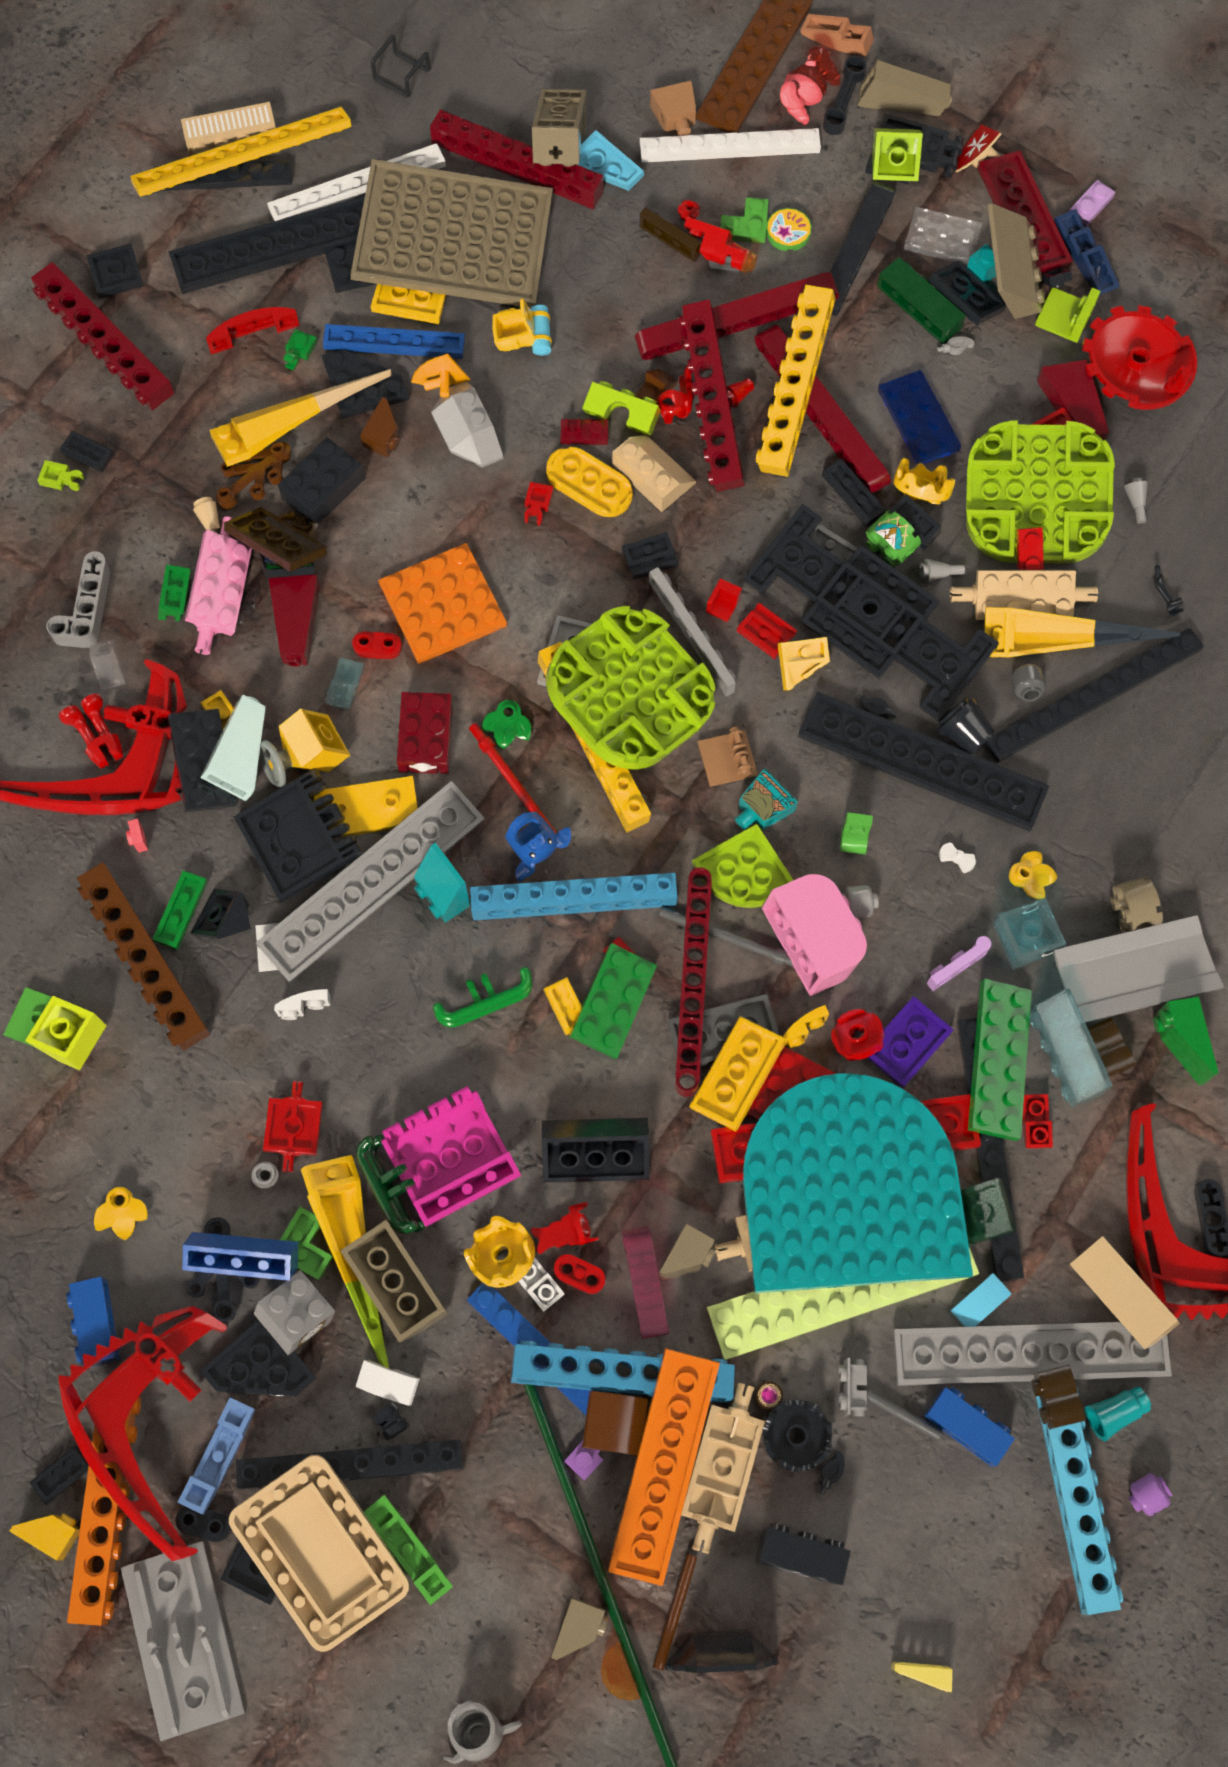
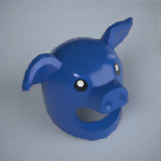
M537 812L523 813L510 824L505 835L508 844L522 860L515 872L517 881L521 882L523 879L531 876L535 872V864L545 861L556 848L563 849L568 847L572 837L571 829L566 827L555 834L550 825ZM529 823L526 828L517 833L525 824Z

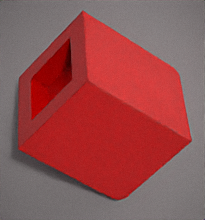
M720 578L707 602L706 613L728 622L741 599L742 588Z

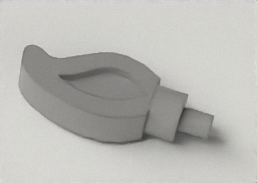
M953 337L947 343L942 344V347H937V352L942 351L943 353L949 352L952 355H960L966 348H973L975 343L968 337Z

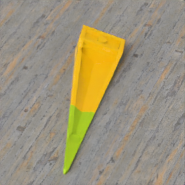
M352 1155L304 1166L301 1172L309 1193L307 1198L380 1365L389 1368L378 1309L340 1251L366 1234L361 1182Z

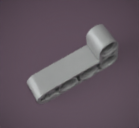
M93 551L84 557L73 617L53 616L46 624L50 636L57 645L90 648L98 641L110 578V567L104 555L100 552ZM97 586L95 590L89 591L91 587ZM93 608L91 612L85 613L87 609ZM65 628L61 633H56L59 629ZM89 630L87 634L80 635L83 631Z

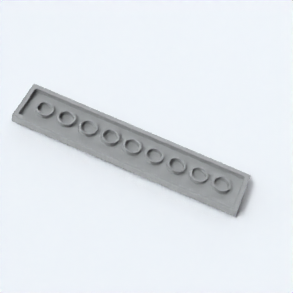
M452 781L449 782L259 939L256 945L290 983L414 880V875L432 844L436 842L445 854L481 824L485 818Z
M1121 1322L893 1330L897 1386L1031 1382V1380H1034V1374L1037 1372L1070 1365L1075 1380L1172 1376L1167 1335L1153 1346L1144 1349Z

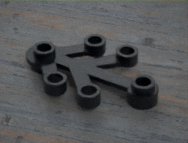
M212 1218L204 1226V1233L213 1234L216 1227H221L222 1233L220 1235L232 1236L230 1224L223 1218ZM201 1272L196 1280L189 1283L187 1287L189 1295L194 1298L203 1296L206 1284L215 1273ZM216 1274L219 1301L214 1306L213 1314L217 1320L228 1323L235 1318L237 1308L230 1301L228 1275ZM235 1275L247 1289H254L259 1284V1278L254 1277L255 1281L252 1285H247V1276ZM199 1284L201 1286L200 1292L193 1294L192 1287ZM225 1307L231 1309V1313L227 1317H223L221 1313Z

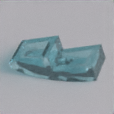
M339 657L334 680L331 679L325 703L350 710L365 665Z

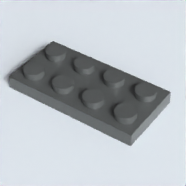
M767 994L704 1010L700 1066L714 1063L740 1016L779 1035ZM679 1017L667 1020L676 1057ZM691 1026L683 1030L684 1034L690 1037L697 1034V1030ZM685 1052L681 1056L686 1062H692L696 1059L695 1055L691 1052Z

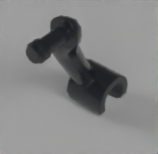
M1156 565L1154 567L1155 575H1153L1155 587L1167 603L1166 607L1169 614L1172 616L1184 611L1180 606L1183 604V599L1179 597L1173 600L1164 587L1160 566Z

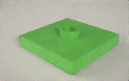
M25 987L3 1035L32 1046L25 1040L52 997Z

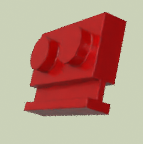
M760 603L740 623L736 631L773 659L779 656L778 643L790 642L797 635L795 628Z

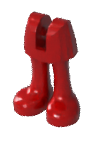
M90 694L81 701V707L92 721L99 735L97 738L88 727L78 706L71 705L60 711L58 715L60 721L78 730L87 745L85 753L99 768L102 769L109 765L105 753H102L100 750L105 746L108 747V752L113 755L116 761L124 757L118 735L111 734L102 718L103 698L100 694Z

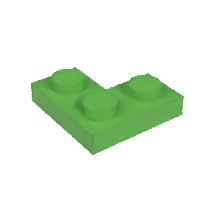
M746 198L744 217L721 216V228L731 232L733 236L731 241L765 243L768 199Z
M299 1207L280 1240L299 1242L297 1269L320 1281L333 1256L311 1244L320 1229V1225L315 1214Z

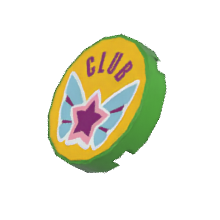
M780 209L773 213L767 221V239L775 248L781 251H787L788 249H793V251L799 250L810 239L812 228L810 220L803 212L797 209Z

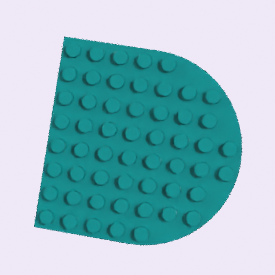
M831 1074L816 1077L796 1085L778 1097L766 1109L751 1134L743 1165V1189L755 1294L970 1278L973 1276L955 1156L943 1128L933 1114L919 1100L900 1087L879 1078L860 1074Z

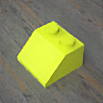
M52 996L25 1041L57 1061L80 1070L107 1025L93 1012Z

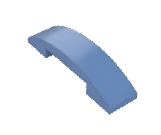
M229 1398L217 1422L218 1426L193 1477L190 1476L177 1503L198 1513H205L237 1454L253 1417L254 1408Z

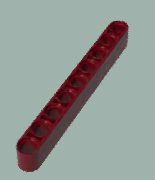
M821 273L713 307L718 338L797 314L799 311V294L804 293L805 285L833 289L835 299L837 300L839 292L832 273ZM680 318L643 329L637 332L634 338L641 358L643 360H651L685 349L683 337H687L686 329L682 330ZM697 327L694 332L700 333L704 327Z
M775 324L756 334L754 340L759 351L781 379L780 365L783 359L786 360V342L788 338L781 328ZM800 355L795 360L802 361L804 359ZM815 375L806 409L808 417L837 456L847 464L872 494L889 485L891 478L886 468ZM792 378L789 383L795 384L800 378Z
M702 867L695 868L690 872L687 888L675 1072V1090L683 1097L693 1096L698 1090L700 1080L712 884L710 872ZM701 878L706 881V884L697 886L693 881ZM699 902L702 903L705 908L701 911L694 910L691 905ZM699 927L703 930V933L696 936L690 932V929ZM696 951L701 954L702 958L692 960L688 954ZM691 976H695L700 980V983L693 986L686 980ZM693 1001L698 1004L699 1008L695 1011H690L686 1009L685 1004ZM691 1026L697 1030V1034L690 1037L685 1035L683 1030ZM685 1052H691L695 1055L696 1059L692 1062H686L681 1056ZM686 1077L693 1080L694 1085L691 1088H684L681 1086L680 1080Z

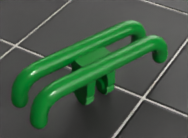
M522 967L520 969V984L498 994H495L487 974L480 975L481 982L486 988L488 998L483 1000L478 995L474 982L469 979L465 982L474 1003L457 1011L447 1012L443 1005L437 1002L433 1005L434 1015L439 1023L445 1027L454 1028L517 1003L526 998L531 992V972L528 967Z

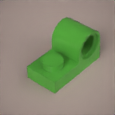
M847 812L842 825L840 852L866 854L868 835L873 820L872 815Z

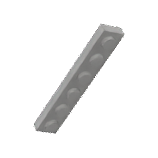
M658 567L650 571V585L726 697L734 693L737 682L735 674L731 669L727 670L723 664L724 660L721 653L717 649L714 650L712 648L708 634L704 630H700L693 612L687 611L681 594L674 592L668 575L666 573L662 574Z

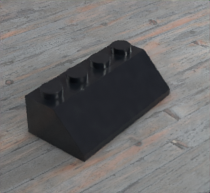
M648 1118L542 1120L543 1183L649 1180Z

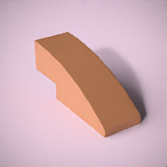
M808 14L800 30L802 35L821 45L858 56L866 57L874 41L871 26L850 25L849 18Z

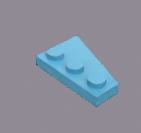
M596 130L581 144V157L577 165L603 175V181L629 191L644 176V170Z

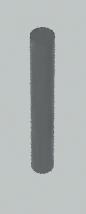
M868 1390L867 1401L934 1439L939 1440L943 1430L876 1392Z

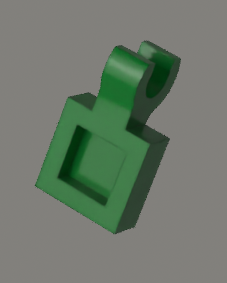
M295 329L285 346L287 352L284 356V361H287L285 368L294 371L301 358L308 360L317 344V337Z

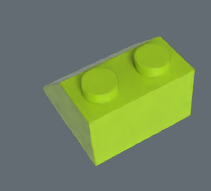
M874 128L872 179L918 181L923 133L920 130Z

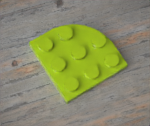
M757 824L692 860L694 868L702 867L710 872L712 877L711 892L720 900L737 907H761L773 889L794 881Z

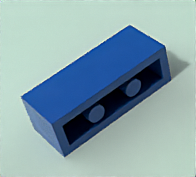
M102 1276L69 1284L70 1292L66 1294L68 1306L73 1308L74 1319H71L72 1333L77 1335L78 1346H75V1355L77 1362H81L82 1366H84L83 1354L96 1356L97 1344L109 1347L110 1336L117 1337L108 1281ZM119 1349L92 1367L119 1361Z
M947 1387L943 1388L924 1417L989 1466L996 1467L1015 1440L1010 1435L1011 1430L999 1421L995 1424L988 1419V1413L980 1406L974 1404L972 1407L965 1402V1396L953 1387L950 1390Z

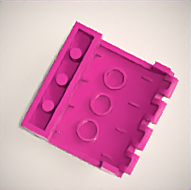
M468 1086L451 1094L454 1100L452 1103H449L447 1097L427 1106L430 1112L429 1115L426 1116L424 1111L420 1110L403 1119L406 1127L401 1128L399 1122L382 1130L385 1138L381 1142L394 1167L405 1164L408 1169L399 1176L401 1181L413 1178L415 1185L408 1189L407 1193L425 1227L521 1176L513 1158L507 1152L491 1122L477 1091L471 1092Z

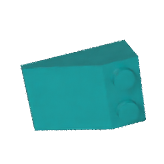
M435 842L430 846L414 875L416 883L414 889L421 899L426 897L431 905L428 908L436 919L441 917L444 923L470 907L466 882Z

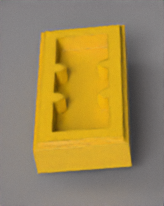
M568 977L543 990L565 1035H568L582 1006Z

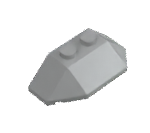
M468 382L450 387L449 396L445 398L440 396L431 411L450 453L476 463L477 466L482 468L503 460L504 457L494 427L474 387Z

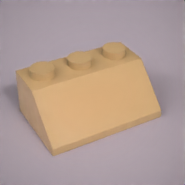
M647 435L630 437L613 451L612 466L627 477L630 483L661 512L696 483L695 479Z

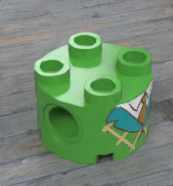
M887 510L866 531L868 538L866 542L867 547L874 553L879 551L884 556L883 561L893 568L896 565H901L921 545V540L919 536L914 538L912 535L915 531L914 528L896 512L891 514L890 510Z

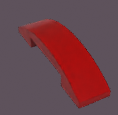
M268 307L248 311L230 318L216 327L206 337L210 353L212 355L233 348L232 339L275 326L277 333L298 327L297 313L292 308Z

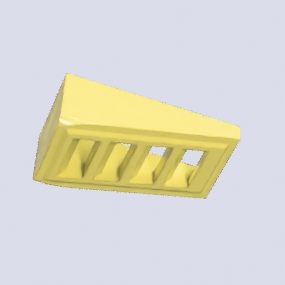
M895 1661L891 1663V1669L897 1673L946 1692H952L951 1667Z

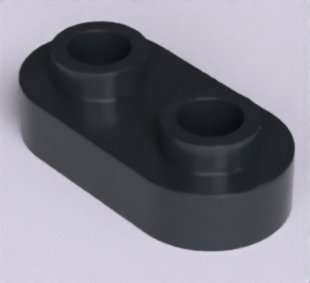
M185 1506L178 1511L175 1519L176 1526L180 1532L211 1542L226 1540L232 1531L228 1516L208 1509L204 1514H201ZM191 1514L194 1517V1522L188 1526L185 1523V1518ZM215 1522H219L221 1525L218 1533H214L211 1528Z

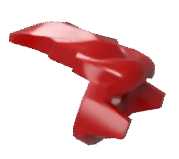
M686 366L683 376L680 375L679 377L680 390H667L657 399V405L661 409L660 413L665 424H671L674 415L678 418H686L692 410L694 394L688 366ZM666 398H671L675 405H667L662 401Z
M587 1202L568 1206L569 1214L561 1217L560 1221L550 1223L548 1227L531 1228L532 1235L539 1240L538 1254H542L552 1247L560 1248L568 1244L569 1246H581L599 1240L598 1237L589 1238L591 1229L588 1225V1220L584 1214L579 1213L580 1210L588 1207Z

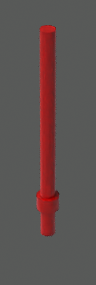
M477 723L472 724L469 730L479 742L478 746L484 754L487 753L529 812H537L556 834L557 832L495 749L496 744L493 740L484 734Z

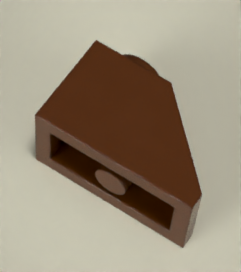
M382 397L360 436L364 448L388 458L392 450L395 451L397 449L400 438L398 437L397 426L388 401Z

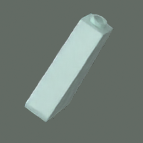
M242 695L238 700L201 775L202 779L245 801L255 790L265 706L260 704L256 698Z

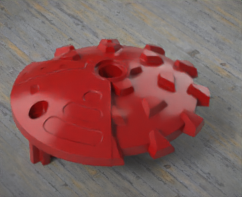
M1138 305V311L1128 312L1124 311L1123 306H1118L1110 309L1112 316L1105 321L1097 317L1092 322L1090 328L1095 333L1092 339L1085 338L1082 344V351L1088 352L1090 363L1086 364L1085 369L1089 377L1096 375L1104 385L1102 393L1107 397L1113 398L1114 395L1129 400V407L1140 410H1152L1173 404L1192 385L1197 371L1195 347L1188 335L1181 337L1174 326L1177 322L1170 316L1166 315L1164 319L1150 314L1151 308Z

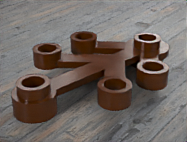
M286 442L274 443L269 449H262L250 459L243 461L250 462L253 459H263L259 463L231 465L228 467L225 462L222 463L220 468L225 477H232L238 474L245 475L230 488L223 487L218 490L216 500L222 509L233 508L238 502L236 494L254 479V485L250 487L249 492L254 500L263 499L266 495L264 485L267 468L273 464V469L267 474L272 485H278L284 479L282 475L283 464L291 458L289 444Z

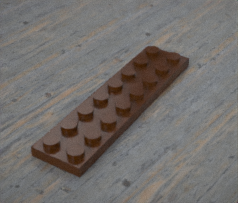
M763 0L696 114L697 120L727 133H738L810 11L813 0Z

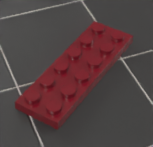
M1021 151L978 162V172L993 204L1026 217L1029 224L1034 225L1036 239H1033V244L1037 246L1039 260H1036V268L1039 267L1041 273L1060 267L1070 266L1072 258Z

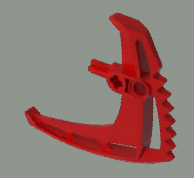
M146 659L144 664L151 671L146 704L131 706L129 709L107 705L104 708V719L125 723L127 728L134 729L137 732L130 752L114 773L74 781L20 782L0 780V801L34 809L80 815L133 814L158 809L180 801L182 798L177 793L181 788L176 761L169 791L153 792L161 770L168 739H171L169 726L166 728L160 727L164 722L168 721V715L172 714V684L174 682L177 692V710L174 713L184 712L187 708L178 674L164 665ZM1 789L36 793L39 797L12 793ZM141 794L139 799L101 800L102 796ZM50 795L90 796L91 801L51 799Z
M1156 1104L1145 1105L1130 1114L1126 1161L1127 1217L1131 1245L1140 1278L1176 1319L1183 1311L1190 1320H1193L1198 1312L1205 1320H1208L1213 1312L1220 1319H1223L1228 1312V1303L1181 1305L1166 1302L1163 1284L1199 1290L1221 1291L1228 1294V1259L1204 1254L1178 1241L1163 1201L1156 1167L1150 1114L1155 1109ZM1142 1124L1143 1163L1138 1165L1140 1127ZM1141 1176L1145 1178L1149 1218L1142 1221L1138 1179ZM1147 1230H1150L1152 1233L1160 1274L1153 1273L1144 1234Z
M194 1306L157 1315L154 1318L152 1327L140 1322L137 1333L125 1328L123 1339L110 1336L109 1347L97 1344L96 1356L83 1354V1367L72 1364L70 1366V1376L59 1375L58 1377L63 1409L72 1435L86 1462L99 1482L127 1517L171 1561L193 1556L198 1552V1549L188 1547L151 1492L130 1448L124 1424L137 1398L155 1378L163 1381L167 1386L171 1383L189 1402L202 1391L183 1371L186 1367L180 1362L178 1356L211 1330L225 1332L227 1326L207 1312ZM185 1314H191V1317L178 1323L161 1335L156 1336L153 1334V1330L164 1323ZM144 1341H151L155 1345V1351L151 1354H145L140 1350V1344ZM129 1342H134L135 1353L103 1380L82 1402L73 1383L100 1360ZM161 1362H164L165 1364L172 1362L173 1365L171 1369L173 1370V1372H170L169 1370L162 1372L161 1368L163 1365L161 1364ZM85 1408L108 1450L106 1453L96 1452L78 1418ZM105 1464H117L123 1476L138 1496V1501L128 1500L108 1472ZM142 1511H147L172 1539L174 1546H171L140 1514Z

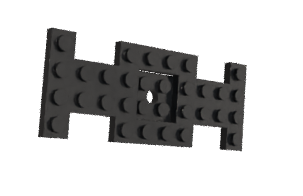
M802 504L744 577V582L761 595H764L776 578L779 577L815 603L801 620V623L821 638L827 637L829 644L879 680L894 660L923 680L933 689L920 704L919 708L939 722L999 646V642L979 629L965 648L926 621L939 604V600L862 545L858 547L848 561L843 562L810 539L809 536L822 521V517ZM866 604H874L877 607L876 613L872 615L866 614L863 611V607Z

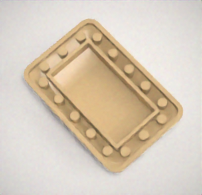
M310 1455L237 1505L230 1513L229 1525L315 1650L320 1652L331 1650L407 1595L409 1581L351 1493L323 1456Z

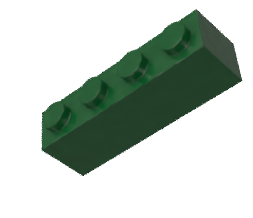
M900 257L879 274L877 287L941 344H945L962 329L966 315Z

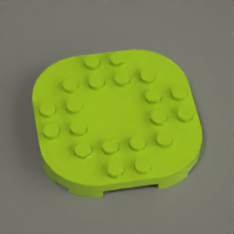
M1018 420L999 423L989 428L988 432L974 443L967 466L965 518L967 531L973 543L984 554L995 560L1017 563L1016 529L1042 527L1044 564L1075 563L1093 555L1107 539L1114 517L1113 471L1115 463L1109 444L1106 440L1103 441L1093 428L1073 421H1066V425L1018 424Z
M630 606L617 607L606 611L601 615L600 619L571 640L564 641L549 663L546 673V687L554 707L596 755L620 768L643 769L661 761L701 729L713 712L715 706L714 691L716 689L707 667L703 662L697 665L667 631L670 625L664 619L649 610H632Z

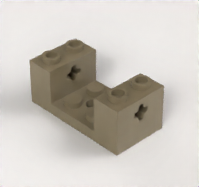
M541 89L532 125L533 163H539L543 166L551 164L574 166L579 164L581 157V135H585L587 128V90Z

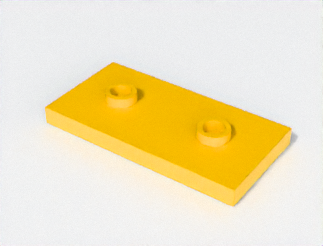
M413 776L325 789L320 794L314 796L315 801L324 795L332 794L334 798L332 803H337L345 817L342 823L349 824L350 830L337 838L393 830L418 809Z
M740 1016L689 1107L737 1132L787 1042L786 1038Z

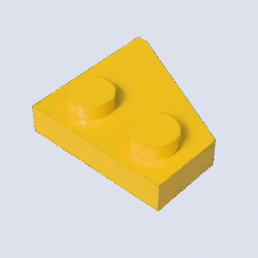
M827 637L778 643L783 691L791 690L797 683L812 675L815 670L822 668L830 662Z

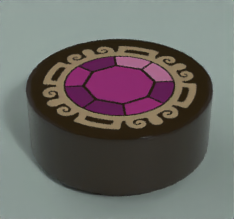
M764 1382L756 1390V1402L765 1410H773L782 1403L783 1391L775 1382Z

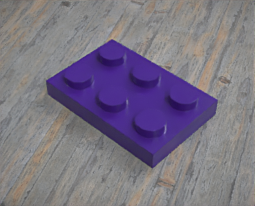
M913 996L884 1029L883 1048L867 1059L903 1089L954 1029Z

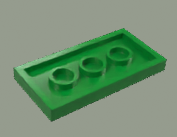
M613 943L609 944L569 1037L613 1059L618 1058L657 965Z

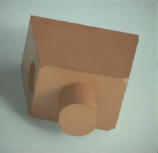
M691 81L650 90V107L664 131L677 130L678 136L690 134V126H693L696 120V106Z

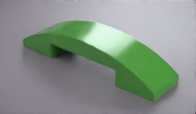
M385 1495L364 1511V1514L430 1605L453 1587L428 1550Z

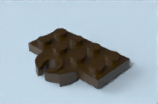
M259 507L224 522L225 532L290 572L327 555V547L316 540L318 537V524L312 521L308 525V517L295 514V510L275 516L266 509Z

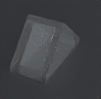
M111 639L90 645V659L101 690L126 684L115 640Z

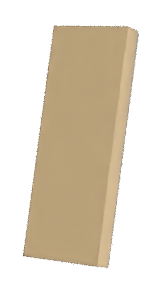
M1103 1236L1070 1263L1072 1268L1144 1349L1153 1346L1180 1324L1175 1316Z

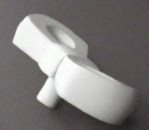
M952 843L943 845L939 850L941 862L953 861L959 865L963 873L970 872L975 867L976 859L974 854H964L962 850H957Z

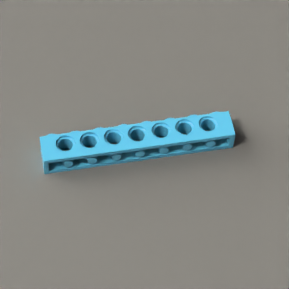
M1037 1396L1036 1401L1039 1410L1042 1407L1040 1397ZM1041 1420L1081 1614L1092 1615L1121 1610L1120 1603L1123 1602V1595L1120 1586L1115 1583L1113 1573L1117 1572L1114 1557L1109 1555L1107 1544H1110V1535L1107 1527H1103L1101 1515H1104L1103 1503L1101 1498H1097L1095 1486L1098 1485L1095 1470L1090 1467L1091 1448L1089 1442L1084 1440L1082 1431L1085 1429V1421L1049 1430L1048 1425H1044ZM1064 1430L1070 1432L1073 1437L1070 1446L1065 1445L1061 1440V1434ZM1071 1458L1076 1460L1079 1465V1470L1076 1474L1070 1473L1067 1468V1463ZM1076 1487H1080L1085 1493V1499L1082 1503L1074 1499L1073 1492ZM1082 1516H1087L1091 1521V1528L1087 1532L1083 1531L1079 1524ZM1090 1544L1097 1550V1557L1094 1561L1089 1560L1086 1556V1548ZM1095 1574L1101 1575L1104 1581L1103 1587L1100 1590H1096L1092 1585V1578Z

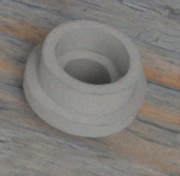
M261 1162L252 1171L254 1184L262 1189L273 1187L279 1178L278 1169L270 1162ZM263 1172H270L269 1179H261Z

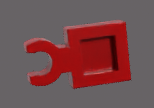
M530 482L524 502L525 507L528 508L524 513L525 523H528L531 516H536L537 525L540 526L542 524V511L548 512L553 486Z

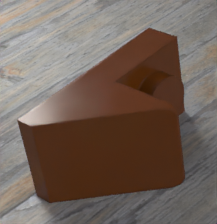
M660 369L647 371L645 383L634 397L642 400L643 397H648L657 401L663 392L672 390L678 381Z

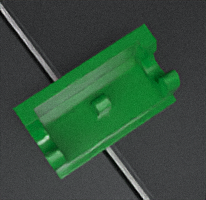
M166 564L158 620L165 621L169 615L174 616L176 622L180 621L181 614L183 615L190 568Z

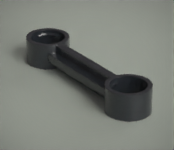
M850 56L846 59L843 70L844 80L833 108L828 109L824 114L823 129L830 135H839L844 131L846 124L845 112L856 83L862 81L865 77L867 64L860 56ZM858 67L861 69V71L852 72L848 68ZM838 119L842 123L834 125L827 120Z

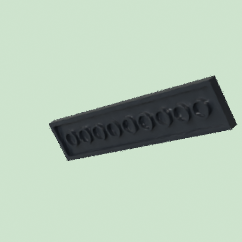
M365 196L168 251L182 294L325 254L326 250L356 243Z
M817 692L798 735L801 739L1031 832L1049 789V785L820 692Z

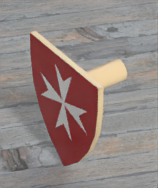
M981 124L966 143L962 154L959 156L956 172L967 168L971 164L977 168L978 162L983 161L987 156L990 159L1000 156L992 145L1001 136V133Z

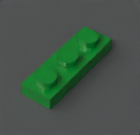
M182 871L152 940L155 943L178 951L208 883L206 878Z

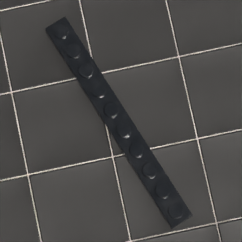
M1188 628L1181 632L1180 636L1164 641L991 736L985 741V745L999 763L1202 651L1204 646L1193 630Z
M977 1018L959 1019L956 1022L967 1094H970V1096ZM979 1133L981 1146L976 1148L994 1274L1000 1281L1023 1279L1024 1272L1003 1138Z

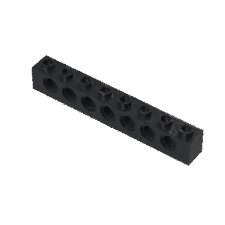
M461 1440L241 1459L236 1460L237 1489L239 1490L261 1489L310 1455L323 1456L341 1481L464 1470L463 1447Z

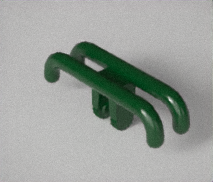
M369 1135L364 1137L357 1146L356 1158L393 1230L402 1234L419 1232L427 1228L421 1219L418 1221L410 1219L399 1198V1195L415 1185L413 1178L406 1179L395 1187L391 1183L408 1170L406 1165L401 1164L386 1173L377 1155V1150L382 1145L381 1140L384 1137L382 1135H377L374 1138Z

